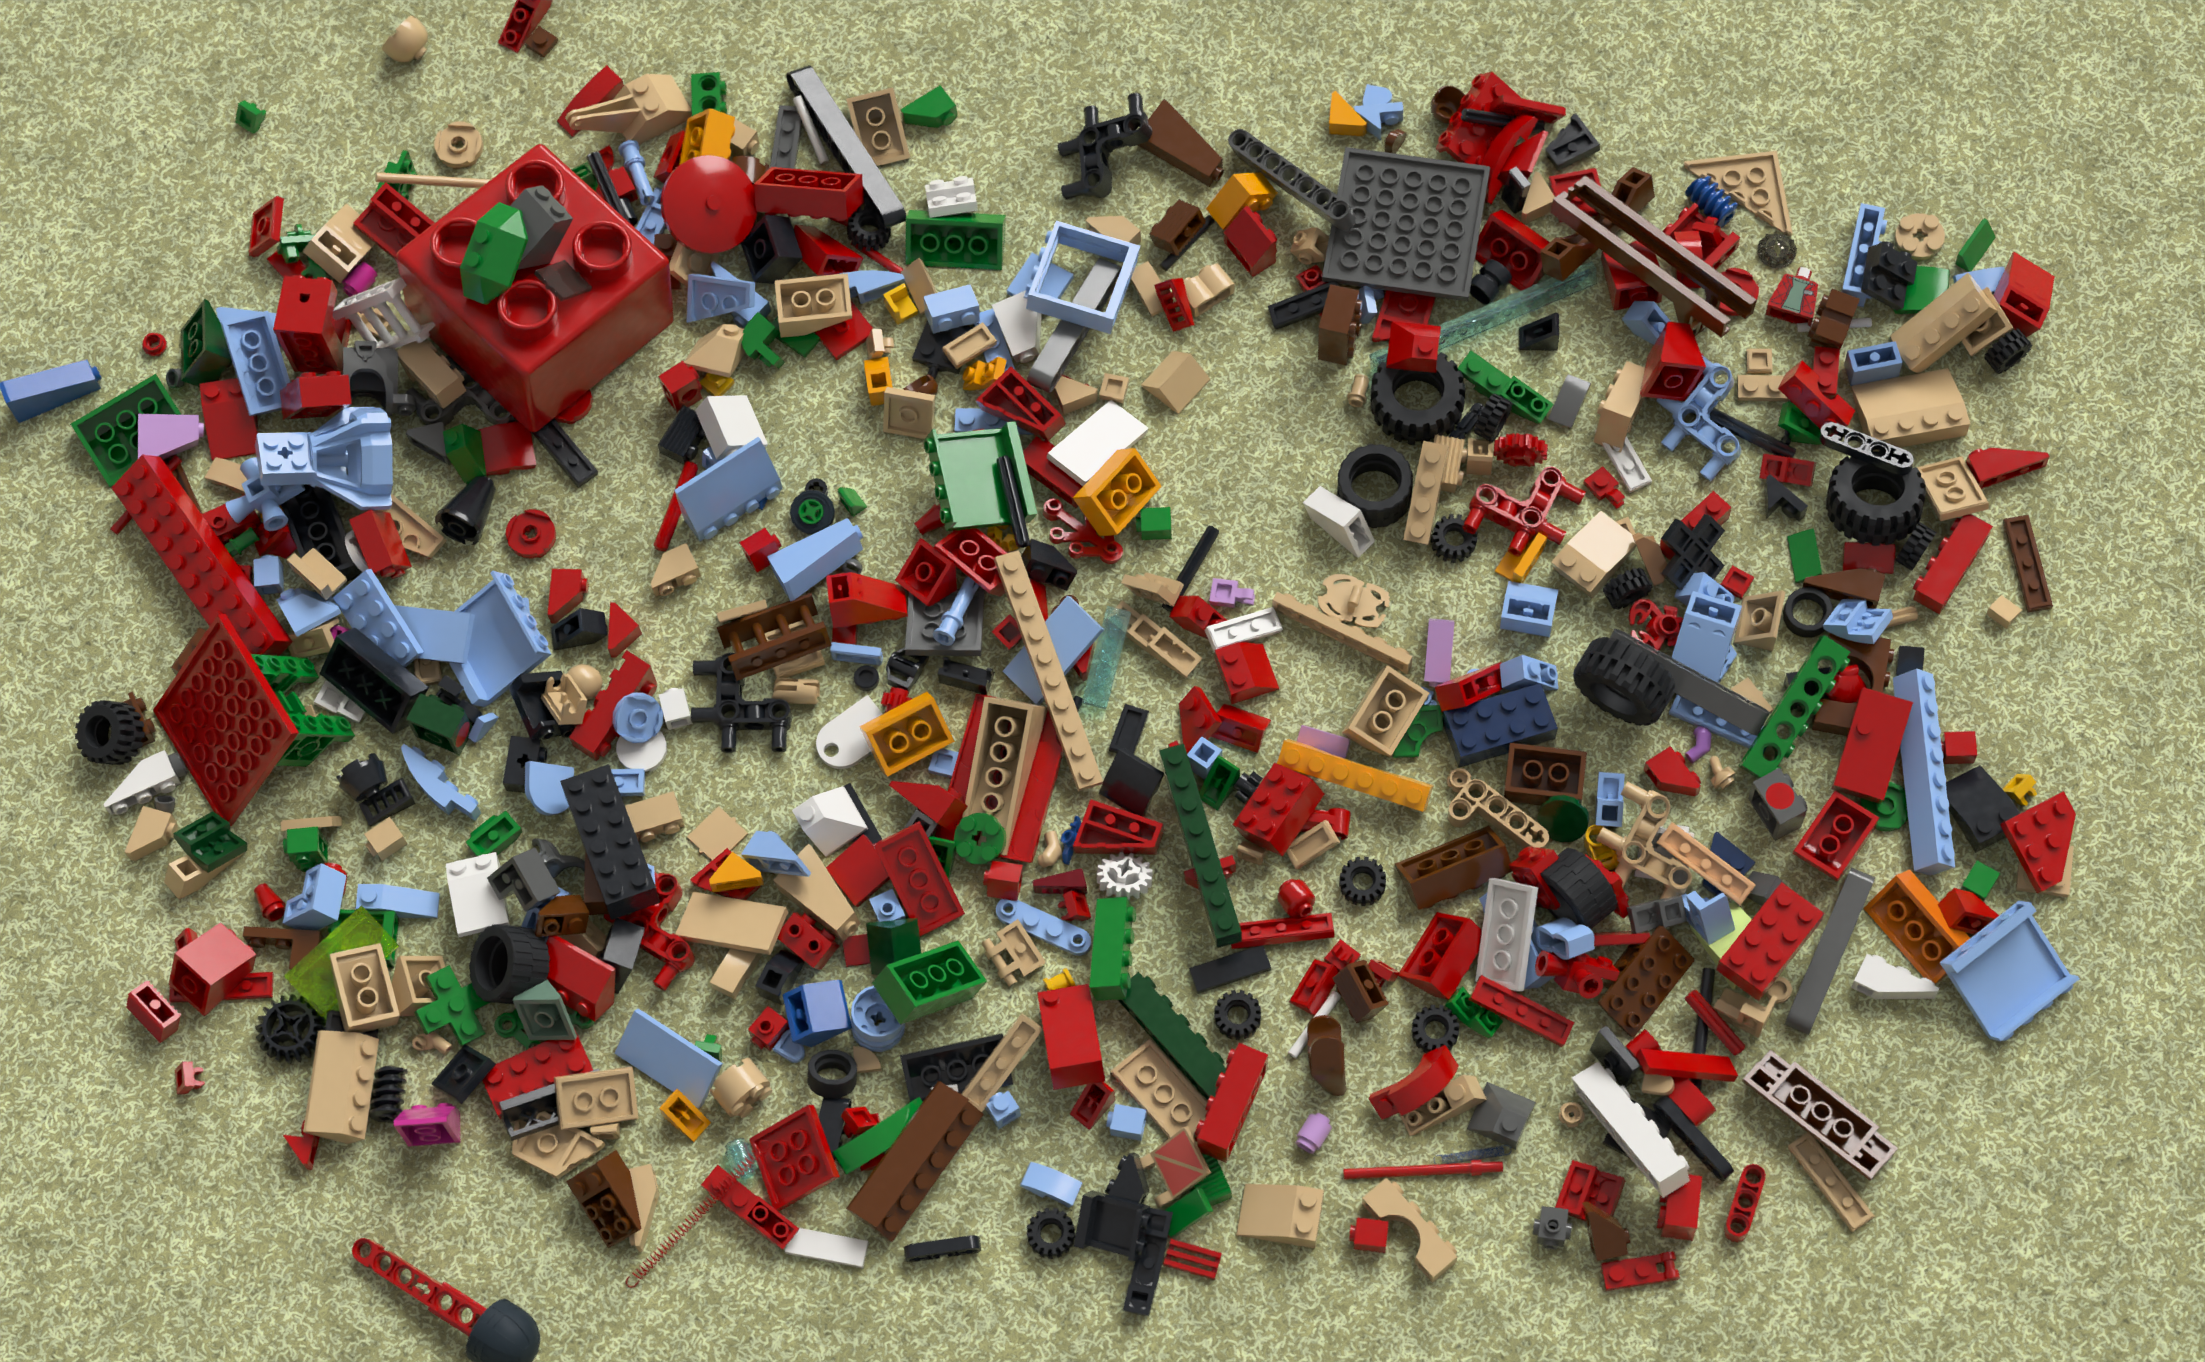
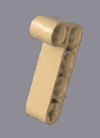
M1480 779L1470 780L1449 805L1448 821L1454 827L1461 828L1466 826L1478 814L1522 848H1547L1549 841L1548 831ZM1478 790L1482 793V796L1473 798L1469 792ZM1497 805L1503 811L1496 814L1491 812L1489 808ZM1462 809L1466 812V815L1457 817L1453 811ZM1519 821L1523 827L1514 829L1509 823ZM1541 838V842H1532V839Z

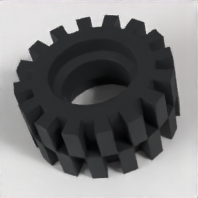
M864 205V210L858 207L857 211L848 219V240H852L853 246L858 244V249L860 250L866 247V251H870L873 247L874 251H877L879 246L884 248L885 243L888 244L892 227L884 230L881 229L866 205ZM872 225L878 228V230L868 232L863 230L861 226Z
M2019 329L2012 330L2010 333L2005 334V337H2001L1997 343H1994L1992 348L1988 349L1984 359L1997 374H2002L2010 367H2013L2014 364L2019 363L2020 359L2030 352L2032 344Z
M1493 394L1478 417L1474 434L1490 442L1495 441L1507 422L1513 403L1497 394Z
M1449 514L1448 519L1445 516L1442 517L1441 521H1437L1431 537L1433 551L1437 550L1436 556L1439 558L1442 555L1445 562H1447L1448 558L1451 559V563H1455L1456 559L1462 562L1465 557L1468 559L1476 547L1478 532L1470 534L1463 530L1462 527L1466 518L1462 520V515L1458 514L1457 518H1454V514ZM1450 531H1457L1463 536L1464 542L1459 546L1450 545L1446 542L1445 535Z
M1919 522L1895 561L1912 571L1937 532Z
M1633 568L1631 571H1625L1622 575L1620 573L1617 575V578H1612L1610 583H1607L1603 588V592L1614 610H1619L1622 607L1625 608L1630 604L1632 605L1634 602L1642 599V597H1646L1652 591L1653 586L1643 569Z
M1360 856L1355 857V861L1349 860L1347 866L1344 865L1342 873H1340L1339 886L1341 893L1345 895V899L1348 902L1351 900L1352 904L1356 906L1357 903H1360L1361 906H1366V903L1374 904V901L1376 899L1379 900L1385 892L1386 874L1385 871L1383 872L1382 865H1377L1375 859L1369 861V857L1365 856L1364 860H1360ZM1357 874H1368L1373 880L1372 886L1367 890L1357 889L1353 885V878Z
M1231 990L1229 995L1226 992L1223 994L1222 999H1218L1217 1006L1214 1009L1216 1027L1220 1029L1222 1035L1226 1034L1229 1039L1231 1037H1235V1040H1240L1241 1037H1244V1039L1249 1038V1035H1253L1260 1026L1261 1007L1256 998L1253 999L1251 993L1245 994L1244 990H1240V993H1236V990ZM1236 1006L1243 1007L1248 1013L1246 1021L1241 1024L1232 1023L1227 1016L1231 1008Z
M1434 1004L1430 1005L1429 1009L1427 1007L1422 1008L1421 1013L1418 1011L1412 1023V1038L1418 1048L1421 1047L1423 1052L1427 1053L1446 1045L1450 1051L1453 1045L1456 1044L1459 1036V1022L1457 1023L1456 1015H1452V1010L1449 1008L1445 1010L1442 1005L1439 1008H1435ZM1437 1021L1444 1025L1446 1032L1443 1037L1432 1039L1426 1034L1425 1028L1430 1022Z
M1044 1208V1212L1039 1210L1036 1212L1035 1217L1032 1216L1030 1218V1224L1027 1225L1029 1245L1040 1257L1044 1258L1046 1256L1048 1259H1053L1055 1256L1058 1258L1062 1257V1254H1067L1069 1248L1074 1244V1224L1064 1211L1059 1212L1057 1208H1053V1210ZM1054 1224L1061 1229V1237L1058 1241L1048 1243L1041 1238V1231L1046 1225Z

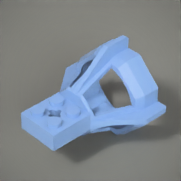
M346 407L312 433H257L255 450L261 486L309 484L313 487L324 488L360 510L391 509V490L393 485L391 419L388 418L387 412L380 407Z

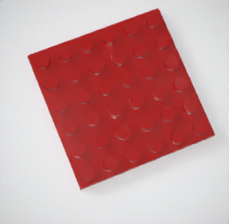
M226 614L216 616L153 709V712L211 808L216 814L230 823V827L234 825L299 733Z

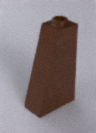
M1163 99L1148 119V124L1153 130L1151 138L1138 146L1210 187L1214 181L1218 182L1224 173L1222 157L1168 101Z

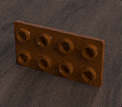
M1658 926L1645 944H1630L1615 962L1614 966L1620 972L1617 981L1602 979L1603 986L1608 990L1598 1001V1005L1630 1037H1635L1690 968L1695 959L1664 926Z

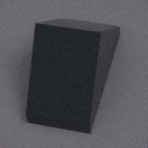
M1553 313L1519 327V350L1558 351V313Z

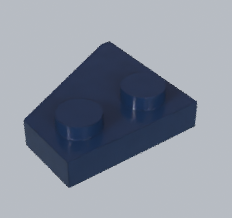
M1717 831L1714 833L1710 851L1745 876L1755 865V861ZM1703 878L1702 886L1714 896L1723 893Z

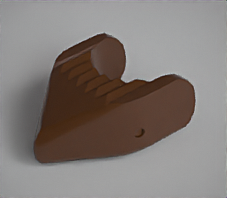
M1316 1016L1307 1025L1310 1074L1326 1092L1333 1096H1342L1346 1093L1347 1086L1341 1025L1331 1016Z

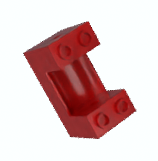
M301 275L284 276L273 330L294 372L326 374V372L341 371L342 375L343 347L348 346L352 322L345 317L334 320L333 312L338 291L333 280L318 277L317 279H311Z

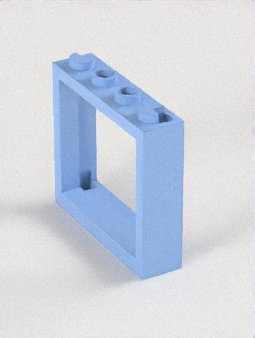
M1056 221L1053 231L1047 232L1045 238L1046 248L1042 247L1038 257L1040 265H1035L1031 275L1033 283L1032 285L1027 284L1024 298L1027 299L1026 309L1111 334L1138 261L1140 246ZM1058 244L1123 262L1105 313L1040 293Z

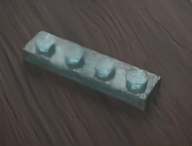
M1111 606L1106 607L1102 623L1104 631L1098 638L1082 700L1083 704L1102 709L1107 708L1131 616L1130 611Z

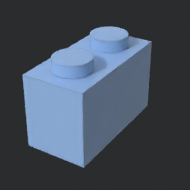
M971 285L923 296L924 312L933 334L980 322L979 304Z

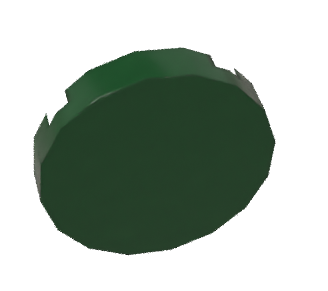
M1556 795L1542 803L1537 821L1548 831L1550 839L1559 842H1573L1580 839L1586 833L1590 820L1589 813L1585 806L1583 807L1579 804V800L1567 795Z

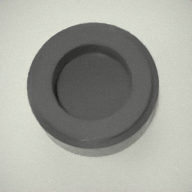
M175 752L168 755L178 778L187 775L188 771L180 754Z

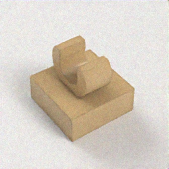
M872 329L866 339L868 360L881 358L883 354L891 353L890 348H894L893 338H883L881 329Z

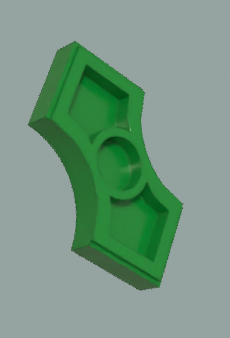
M1428 705L1420 708L1394 750L1393 758L1419 757L1423 741L1430 735L1443 731L1440 705Z

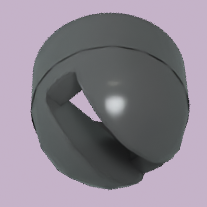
M171 368L167 371L166 382L170 388H180L185 385L186 382L181 381V369Z
M848 559L842 565V573L853 572L861 574L862 565L857 559ZM847 564L858 568V572L846 568Z
M168 795L157 796L154 799V807L156 810L172 814L175 808V798Z

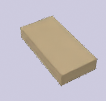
M982 322L945 345L942 351L954 367L958 369L996 345L997 340Z
M1324 820L1296 838L1286 853L1295 869H1300L1339 844L1340 841L1330 823Z

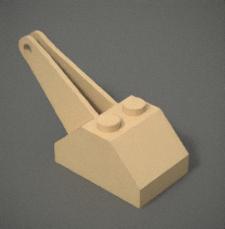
M645 74L625 84L613 100L572 110L566 115L565 119L573 130L621 133L625 141L635 140L640 145L686 122L688 118L692 117V109L671 75Z

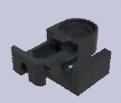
M445 675L438 683L440 690L435 696L442 699L444 704L449 706L456 704L462 707L473 726L476 719L483 716V714L466 700L460 701L458 699L464 687Z

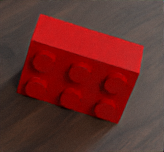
M1274 762L1232 825L1246 840L1283 857L1325 794L1313 779Z

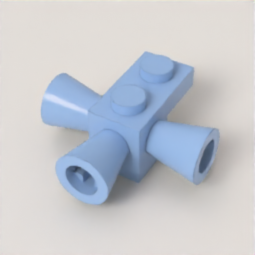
M257 457L244 461L240 466V470L247 478V481L242 483L246 495L225 502L229 514L239 524L254 509H257L262 513L266 530L275 531L281 529L287 524L288 518L279 505L305 490L304 485L261 486Z

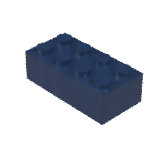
M1541 683L1474 702L1466 707L1444 711L1443 727L1458 768L1509 753L1510 743L1537 745L1556 738L1558 730Z

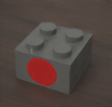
M1780 768L1753 781L1748 800L1775 841L1801 828L1808 808L1805 799L1801 795H1797L1793 789L1794 784L1787 773L1784 774Z

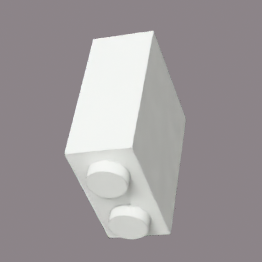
M747 395L707 396L695 410L716 460L724 459L757 437L761 439L764 447L768 445Z

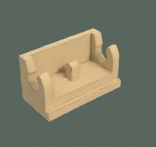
M563 674L560 679V685L557 687H553L554 679L551 676L547 680L544 694L541 695L542 701L558 725L582 724L587 704L586 697L570 674Z

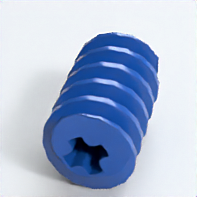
M1707 176L1704 179H1696L1687 187L1685 195L1691 197L1690 200L1693 203H1697L1699 209L1704 210V214L1707 217L1718 218L1717 226L1724 227L1733 218L1738 204L1735 202L1729 205L1732 199L1730 196L1722 198L1725 193L1724 189L1715 191L1718 187L1717 182L1709 185L1712 180L1711 176Z

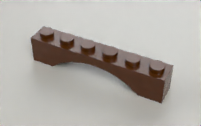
M1632 167L1617 181L1611 194L1638 213L1655 197L1652 175ZM1600 213L1594 218L1595 221L1613 234L1620 230L1618 226ZM1577 232L1566 237H1555L1540 251L1543 272L1563 282L1599 248Z

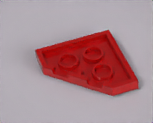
M2064 791L2000 824L2037 894L2061 882L2076 817V813Z

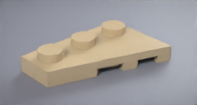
M391 494V509L377 511L389 512L391 514L405 550L432 559L447 540Z

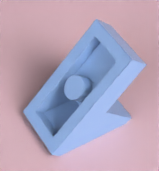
M1402 102L1354 106V110L1367 123V131L1379 140H1381V123L1394 125L1399 121H1403Z

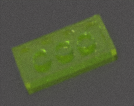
M361 905L287 972L284 977L322 1017L338 1003L330 954L381 943L386 959L399 945Z

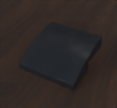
M1121 747L1105 776L1099 794L1128 812L1144 817L1152 797L1158 792L1164 773Z

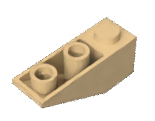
M1461 1075L1448 1083L1443 1090L1428 1102L1403 1116L1400 1115L1409 1135L1412 1136L1462 1114L1487 1099L1476 1076Z
M652 1164L629 1169L642 1228L629 1236L631 1246L636 1245L639 1252L644 1250L660 1195Z

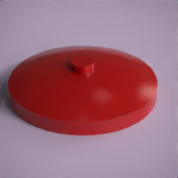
M712 155L689 159L672 171L663 186L660 204L664 223L670 234L681 245L692 251L704 254L727 251L740 244L753 228L757 216L754 186L747 174L728 159Z

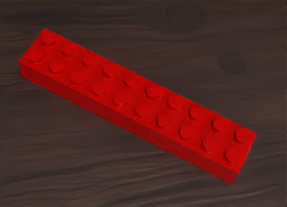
M141 455L111 487L209 626L217 615L226 614L250 654L280 656L293 642L162 458L159 456Z

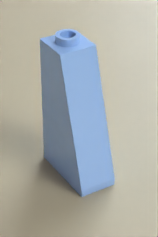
M846 518L767 556L781 587L789 600L793 601L843 565L845 561L862 551L863 547L860 539L863 538V535L858 525L853 526L849 519Z

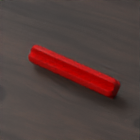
M1696 989L1686 995L1685 1001L1728 1050L1735 1056L1740 1054L1745 1049V1044Z

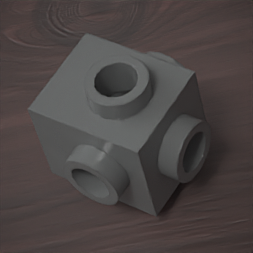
M1541 1207L1540 1219H1534L1533 1235H1538L1537 1244H1542L1543 1248L1552 1250L1564 1247L1565 1239L1570 1240L1572 1224L1567 1223L1568 1209Z

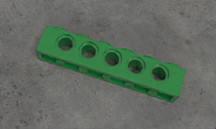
M1825 635L1820 636L1738 765L1739 767L1758 779L1778 768L1781 769L1778 766L1783 757L1787 759L1795 748L1792 744L1797 735L1802 737L1809 726L1806 723L1807 719L1811 714L1815 716L1823 703L1819 700L1824 693L1829 694L1836 684L1833 678L1838 671L1843 672L1850 661L1847 658L1850 653L1849 650ZM1821 660L1829 663L1830 670L1827 674H1822L1818 670V663ZM1806 682H1812L1816 686V692L1813 696L1805 693L1804 685ZM1793 703H1797L1802 707V714L1798 718L1794 717L1790 712ZM1779 725H1785L1788 728L1789 734L1786 739L1778 737L1776 730ZM1766 746L1772 747L1775 751V757L1771 761L1763 757V750Z

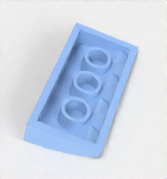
M264 311L221 321L222 330L249 416L281 411L280 390L286 387L290 380L269 312Z

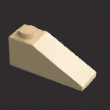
M242 854L209 873L197 865L188 855H185L168 865L164 883L180 900L200 890Z

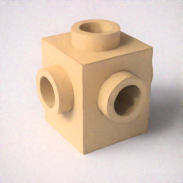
M1318 227L1297 231L1290 252L1303 264L1309 265L1325 261L1329 236Z

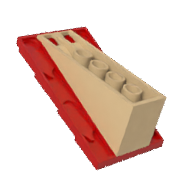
M976 693L949 788H953L963 796L960 800L968 807L951 831L939 825L935 833L936 838L954 841L955 830L962 818L973 813H987L996 817L1006 832V846L999 857L1033 863L1064 753L1046 706ZM979 831L978 835L974 836V840L977 841L978 846H981V842H986V837L982 836V831Z

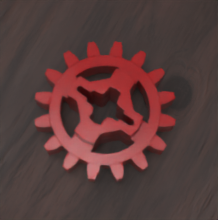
M1512 433L1506 434V438L1500 436L1498 440L1494 441L1493 456H1497V460H1503L1504 464L1508 463V465L1513 467L1535 466V463L1542 464L1543 460H1547L1548 444H1545V440H1538L1537 436L1534 437L1527 433L1524 435Z

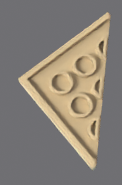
M1777 151L1684 161L1685 169L1699 178L1704 179L1707 176H1711L1710 185L1717 182V190L1724 189L1726 196H1730L1732 200L1786 236H1792Z

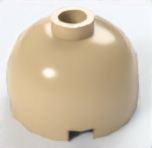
M411 15L396 28V33L393 36L390 35L382 47V50L390 58L401 63L409 62L414 58L419 60L427 51L425 48L428 41L427 31L424 25Z

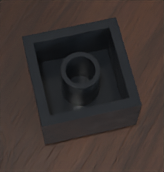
M765 215L741 242L753 282L775 284L776 280H782L803 258L789 217Z

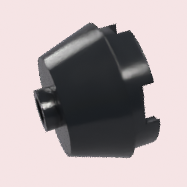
M375 753L369 754V759L366 761L354 760L341 770L342 776H336L340 783L339 788L357 802L376 797L381 793L380 790L388 784L384 761L379 760Z

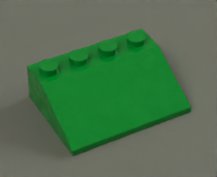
M157 374L152 375L70 424L109 487L113 486L138 460V414L181 415Z

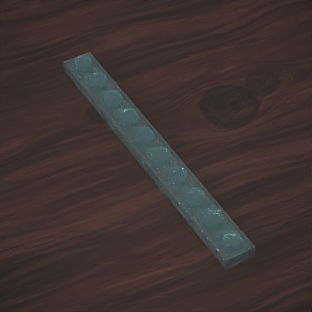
M1591 261L1578 267L1563 282L1555 278L1548 279L1501 300L1489 303L1482 308L1468 312L1451 321L1444 322L1439 325L1441 326L1438 351L1596 285L1597 273L1595 265ZM1388 347L1369 354L1373 373H1377V367L1381 362L1386 363Z

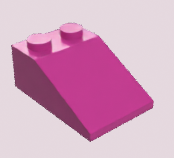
M440 1103L437 1107L427 1108L425 1105H414L411 1109L403 1110L394 1120V1127L408 1147L461 1143L460 1111L451 1103Z

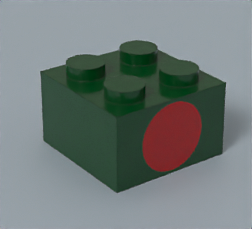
M420 693L406 718L415 737L459 756L469 740L468 737L472 729L470 719L462 707L456 704L451 706L444 704L442 699L432 694L428 697Z

